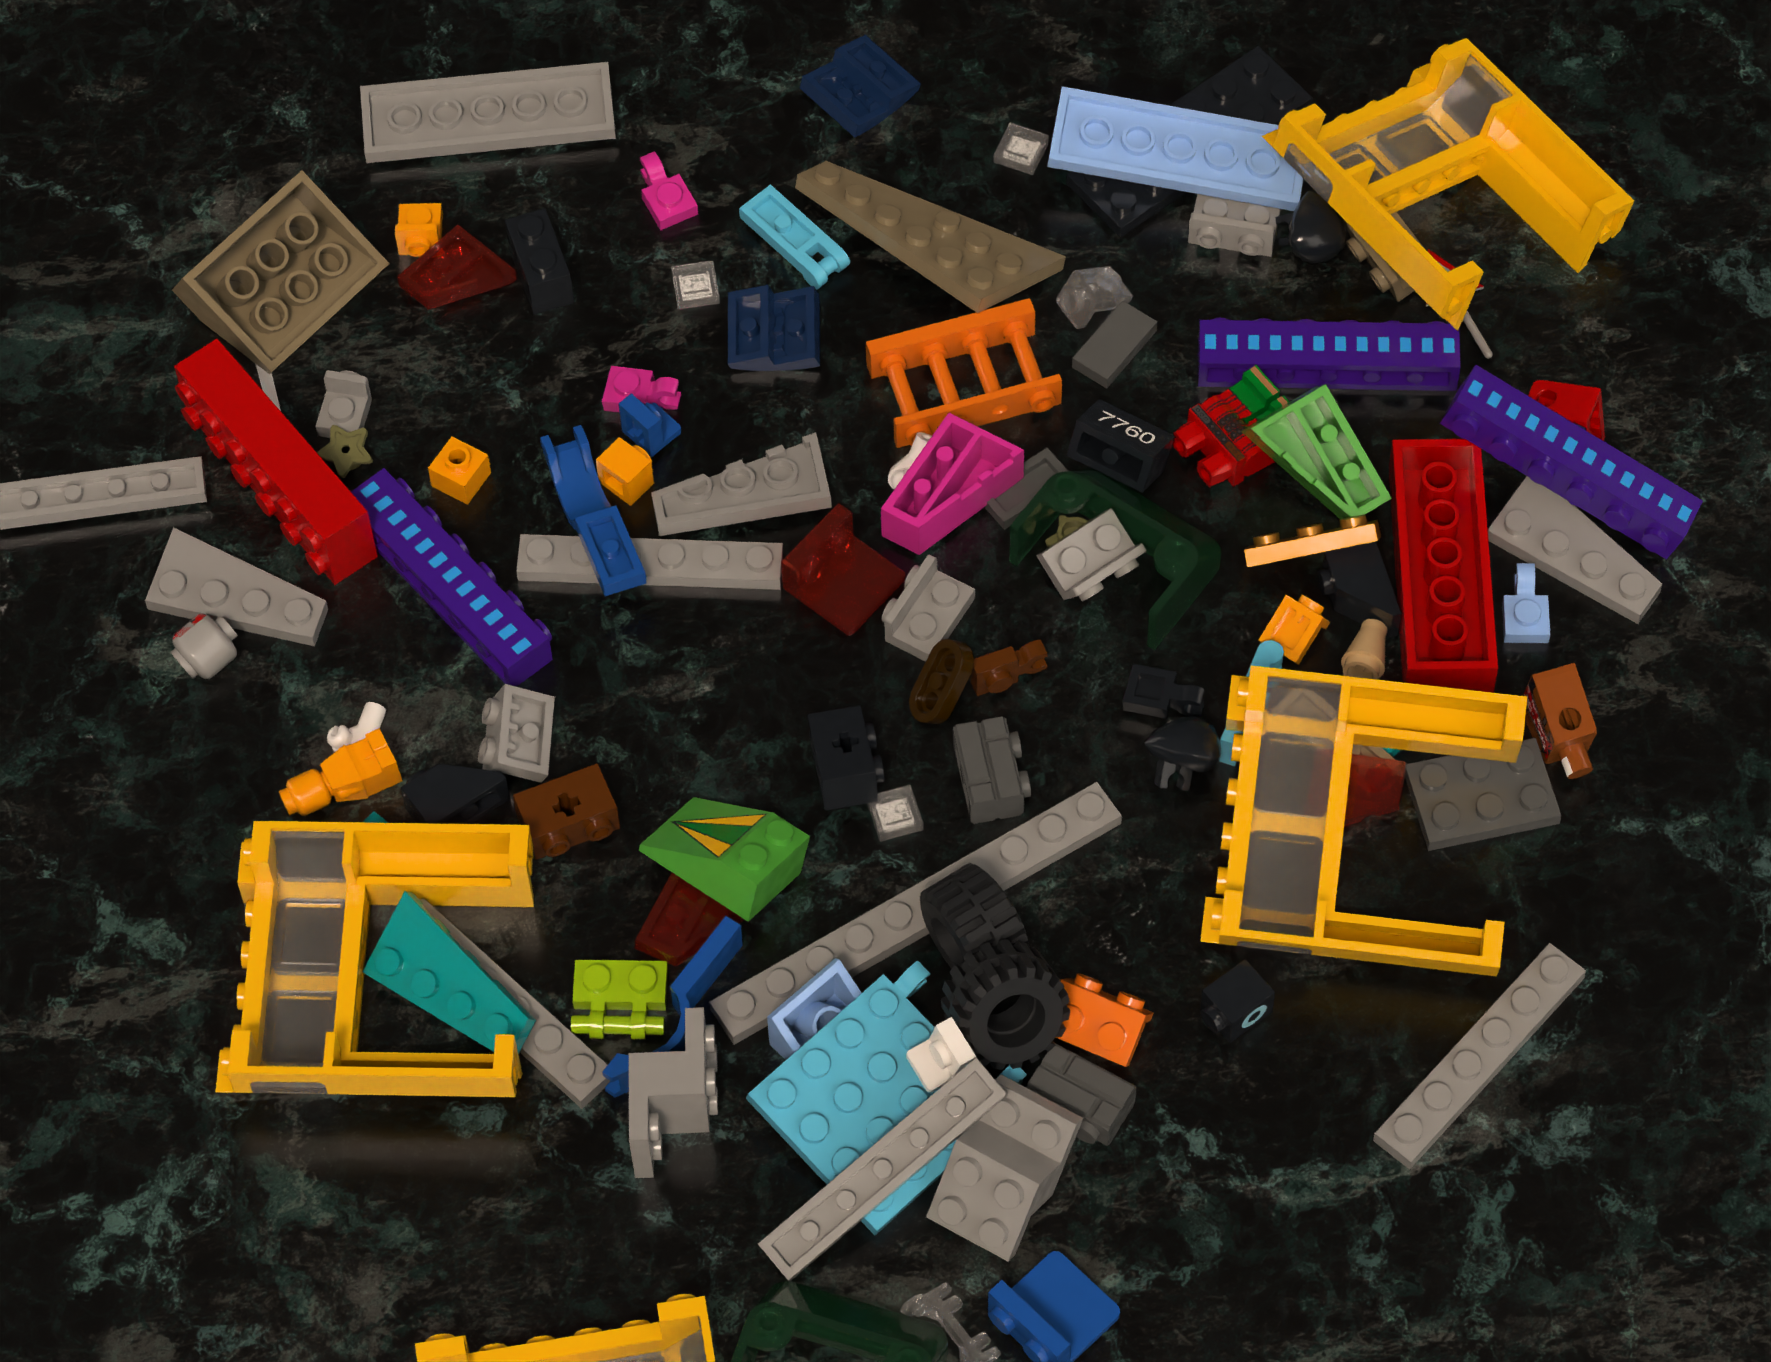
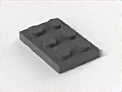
M1536 738L1523 740L1516 763L1449 755L1405 764L1404 776L1428 851L1560 824V809Z

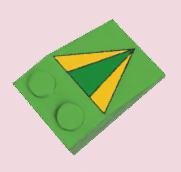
M693 797L640 844L639 851L749 922L801 873L810 836L773 812Z

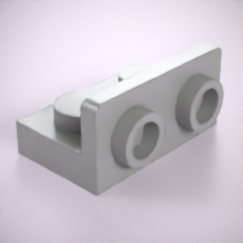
M1197 194L1194 212L1191 213L1189 221L1188 243L1198 244L1208 249L1221 248L1239 251L1250 256L1263 255L1271 257L1278 228L1275 217L1280 216L1281 209Z
M1110 508L1036 556L1063 600L1079 596L1081 601H1084L1100 592L1104 588L1101 581L1114 573L1116 578H1119L1136 568L1139 563L1135 558L1147 550L1142 543L1133 544L1116 514Z
M930 554L927 555L921 566L914 565L906 577L904 591L898 599L892 598L888 602L882 614V622H884L885 641L925 662L933 647L939 641L949 638L975 599V589L938 571L937 558Z
M504 684L493 698H488L482 711V723L487 724L486 736L482 740L478 752V762L483 764L482 769L499 771L504 774L542 783L548 776L555 697Z

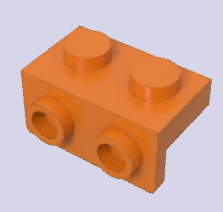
M1077 973L1075 979H1061L1070 1000L1066 1004L1070 1009L1069 1020L1062 1022L1066 1027L1063 1036L1056 1038L1124 1067L1129 1066L1145 1024L1151 1021L1154 1014L1152 1011L1143 1008L1145 1001L1123 991H1119L1117 997L1101 990L1102 982L1083 974Z

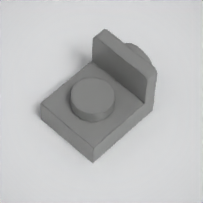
M327 370L324 376L326 394L315 426L317 436L330 438V428L332 425H337L346 432L364 428L372 402L368 378L353 371L336 372Z

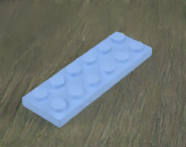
M1062 86L1047 167L1295 211L1300 201L1304 178L1262 137L1279 129L1278 125Z

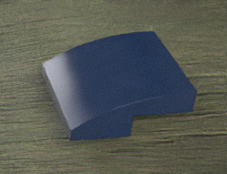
M864 35L835 49L832 62L802 76L800 89L855 138L873 128L899 109L919 90L921 83L870 38Z
M769 285L728 292L729 367L750 371H786L819 367L820 305L819 293L816 288L811 286L774 294Z

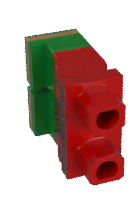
M1255 365L1243 373L1241 381L1226 391L1208 398L1201 405L1198 403L1190 408L1187 423L1183 424L1173 433L1175 435L1173 447L1185 458L1198 450L1204 453L1206 457L1198 461L1197 471L1208 487L1223 482L1226 479L1234 487L1244 481V476H1250L1275 462L1241 431L1289 403V400L1284 395L1279 397L1280 390Z

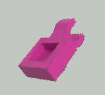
M655 151L640 157V162L644 167L640 171L649 186L641 190L642 200L660 231L698 215V205L680 174L667 178L661 160Z
M611 366L602 399L604 411L620 413L619 403L631 393L643 404L646 402L650 404L656 403L659 407L665 409H678L681 392L677 391L679 380L671 377H661L655 381L652 370Z

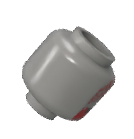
M200 613L173 635L172 643L175 648L170 653L192 679L197 675L204 679H210L237 656V649L232 640L238 635L221 615L214 621L207 614Z

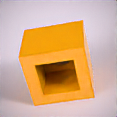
M451 436L428 467L432 487L468 505L491 474L488 454Z
M620 437L596 459L600 484L630 506L654 484L652 459L642 447L638 445L631 446Z

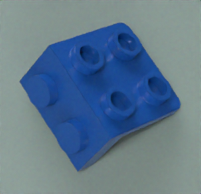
M1059 1251L1050 1252L1013 1288H1010L1001 1280L988 1292V1316L1002 1333L1010 1334L1020 1343L1026 1355L1033 1362H1074L1120 1316L1119 1306Z

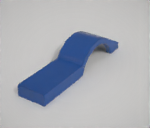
M582 425L573 427L574 441L553 447L549 435L540 437L543 453L563 511L574 530L576 529L604 596L647 584L645 570L616 505H610L601 487L589 442Z
M724 917L671 984L672 1003L680 1016L679 1024L669 1041L653 1052L685 1051V1008H694L743 946L741 925L729 917ZM617 1053L602 1072L603 1076L610 1080L605 1087V1092L613 1097L629 1092V1055Z

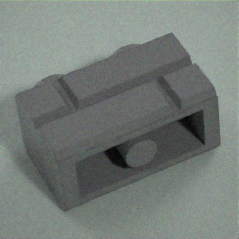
M1003 716L985 719L980 723L973 721L956 724L953 727V747L970 822L977 824L994 821L996 818L1005 819L1021 816L1024 813V798L1031 797V788L1027 771H1018L1016 759L1022 758L1018 732H1009L1007 720Z
M1056 1043L1047 1052L1041 1065L1038 1066L1026 1087L1081 1116L1083 1121L1076 1135L1077 1138L1089 1144H1094L1097 1140L1106 1146L1112 1142L1121 1124L1133 1108L1136 1098L1135 1085Z

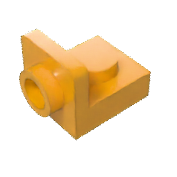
M441 203L399 204L398 224L395 225V238L399 255H410L413 257L441 255L443 220Z
M1303 594L1298 601L1285 595L1258 641L1262 643L1267 640H1273L1280 643L1284 650L1283 656L1299 665L1320 629L1324 628L1326 630L1330 622L1321 616L1324 610L1323 606Z

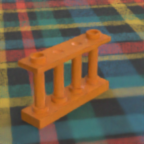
M1030 298L990 308L980 313L975 312L866 342V362L871 379L888 376L902 416L894 418V442L897 448L908 445L912 446L918 432L933 435L948 413L978 427L1033 411L1037 413L1045 412L1053 406L1061 404L1062 379L1060 374L1042 377L1027 338L1035 335V310ZM1010 343L1026 383L1001 389L986 348ZM970 354L985 394L960 400L945 359ZM929 365L944 405L919 411L904 370Z

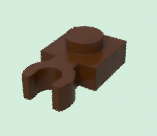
M1035 640L1025 644L1016 651H1014L1012 646L975 658L970 682L976 695L980 696L988 692H1003L1011 687L1012 684L1018 682L1019 675L1025 673L1035 674L1045 670L1047 664L1044 658L1048 657L1047 651L1041 640Z

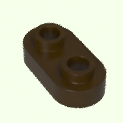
M944 639L939 641L931 650L909 698L910 711L917 721L941 724L951 715L973 670V653L966 643Z

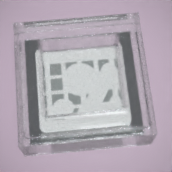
M1010 122L994 153V163L1033 175L1048 146L1049 135Z
M713 261L671 266L678 310L720 304Z
M911 785L878 793V802L867 803L880 842L923 830V821Z

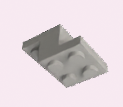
M704 1007L685 1008V1051L629 1053V1143L635 1178H654V1161L662 1160L663 1158L662 1134L710 1132L709 1115H718V1089L716 1087L715 1072H718L717 1044H715L714 1024L706 1025Z
M1001 1074L995 1080L1008 1096L956 1139L926 1217L1009 1262L1018 1250L1030 1217L1053 1195L1083 1118Z

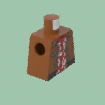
M1575 663L1533 674L1522 695L1527 696L1525 721L1532 737L1537 740L1544 763L1550 764L1561 760L1568 779L1579 778L1590 773L1593 770V766L1587 751L1597 734V730Z

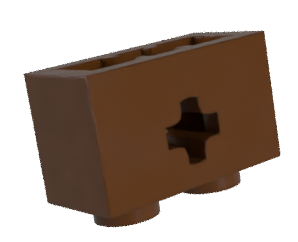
M598 763L513 795L516 815L520 825H529L535 860L546 856L556 857L562 855L572 846L588 840H602L608 837L614 830L620 829L617 806Z

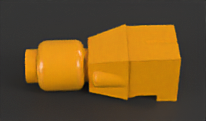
M380 728L365 734L366 738L347 746L343 745L320 764L322 772H319L317 769H310L288 779L286 788L278 792L289 816L297 812L302 816H306L322 809L331 803L332 796H334L336 802L368 799L369 796L402 782L397 762Z

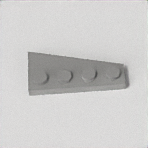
M816 432L802 437V443L785 449L783 445L768 449L766 450V457L744 464L741 459L725 465L726 469L717 475L708 477L705 474H700L651 492L659 536L832 508L831 495Z
M1526 476L1488 528L1489 542L1527 563H1535L1536 568L1636 624H1639L1661 592L1662 583L1576 506L1543 485L1535 483L1528 476Z
M174 527L145 599L148 610L193 619L196 615L204 613L214 621L221 615L234 629L315 646L328 612L326 600Z

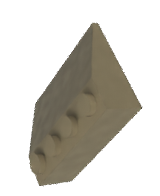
M301 170L189 271L172 291L201 322L264 371L271 374L390 263Z

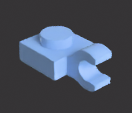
M1517 563V574H1514L1515 595H1504L1502 601L1504 643H1549L1548 595H1535V563Z

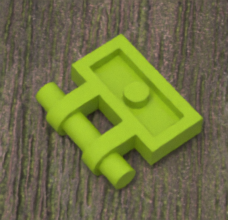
M575 960L574 1009L591 1011L589 1015L571 1016V1032L573 1034H589L590 1039H604L605 1034H629L631 1039H646V1035H664L665 1017L647 1016L648 1010L666 1011L667 961ZM606 1010H632L631 1016H606Z

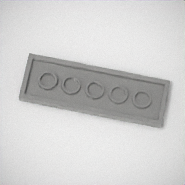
M608 62L360 86L366 163L616 139Z

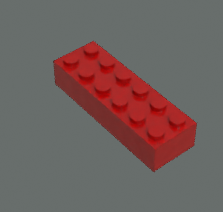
M215 339L174 365L179 382L175 385V390L185 404L181 412L189 426L194 431L200 428L207 436L205 439L213 454L218 459L225 457L229 461L231 472L243 488L250 486L256 493L255 499L262 511L268 517L274 514L281 522L280 528L286 539L293 546L298 543L306 551V560L316 574L321 575L325 573L332 583L336 585L378 557L368 511L218 339Z
M1466 439L1392 440L1389 481L1390 496L1392 498L1391 512L1397 602L1402 613L1399 635L1403 683L1494 693L1498 672L1481 448Z

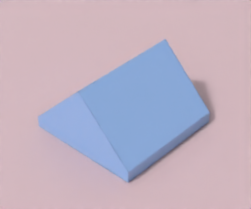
M833 959L767 1016L769 1044L785 1060L861 994V991L840 959Z

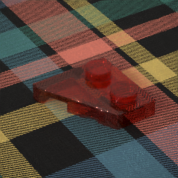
M456 225L397 276L399 286L428 310L511 284L517 280L514 268L459 225Z
M1316 749L1304 818L1321 819L1326 814L1333 751ZM1352 754L1344 826L1361 822L1370 815L1381 816L1399 810L1406 773L1405 761Z
M671 873L635 939V949L662 961H667V963L673 966H678L698 952L725 916L738 924L745 919L674 873Z

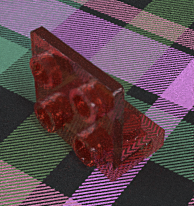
M840 503L781 561L783 589L849 636L853 635L905 581V572L854 536L852 512Z

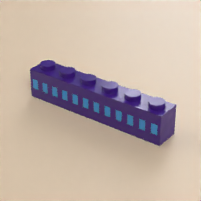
M1227 318L1200 320L1198 387H1232L1242 380V375L1245 371L1257 365L1277 388L1312 389L1326 384L1328 389L1457 391L1461 368L1459 330L1457 331L1451 324H1445L1440 321L1402 323L1391 320L1384 323L1358 322L1356 320L1316 322L1311 319L1273 321L1266 318L1254 321L1229 320Z
M1477 365L1474 366L1458 389L1440 422L1441 425L1453 431L1457 436L1468 440L1491 454L1495 459L1508 464L1528 476L1535 483L1543 485L1566 499L1572 505L1583 509L1606 523L1610 528L1618 530L1643 545L1647 550L1658 554L1666 560L1685 538L1703 500Z
M383 468L351 491L368 511L376 550L504 684L517 687L553 660L550 646L552 635L544 623L539 619L532 621L526 615L519 598L511 590L504 592L496 584L497 580L491 569L484 562L477 564L469 556V550L463 540L455 533L449 535L442 528V523L434 510L428 505L422 507L415 500L410 486L402 478L399 477L395 480Z

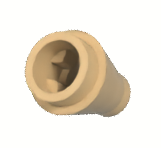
M1366 619L1362 622L1359 632L1341 659L1344 676L1377 680L1384 674L1385 640L1388 629L1383 622L1377 619Z

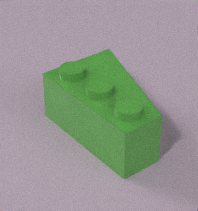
M1326 384L1310 389L1241 431L1339 519L1367 514L1392 499Z

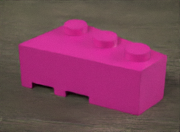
M948 413L882 506V536L918 555L922 554L984 508L990 499H996L1024 478V450Z

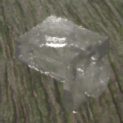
M1111 266L1074 270L1057 296L1056 303L1074 327L1081 329L1086 327L1095 312L1114 310L1122 300L1129 303L1133 295L1122 282L1120 275Z

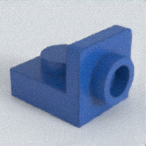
M632 393L619 403L622 432L634 443L642 447L650 457H653L681 434L680 424L656 403L650 404L646 402L643 404Z

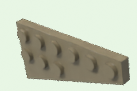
M825 161L797 174L795 186L797 190L976 313H980L1063 270L1066 258L1064 255L831 162Z

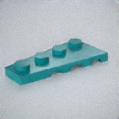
M404 891L362 972L493 1052L495 1034L515 1035L519 1054L536 1019L498 980H494L479 965L480 962L469 950H465L449 934L450 931L439 919L434 918L422 906L423 903L414 893Z

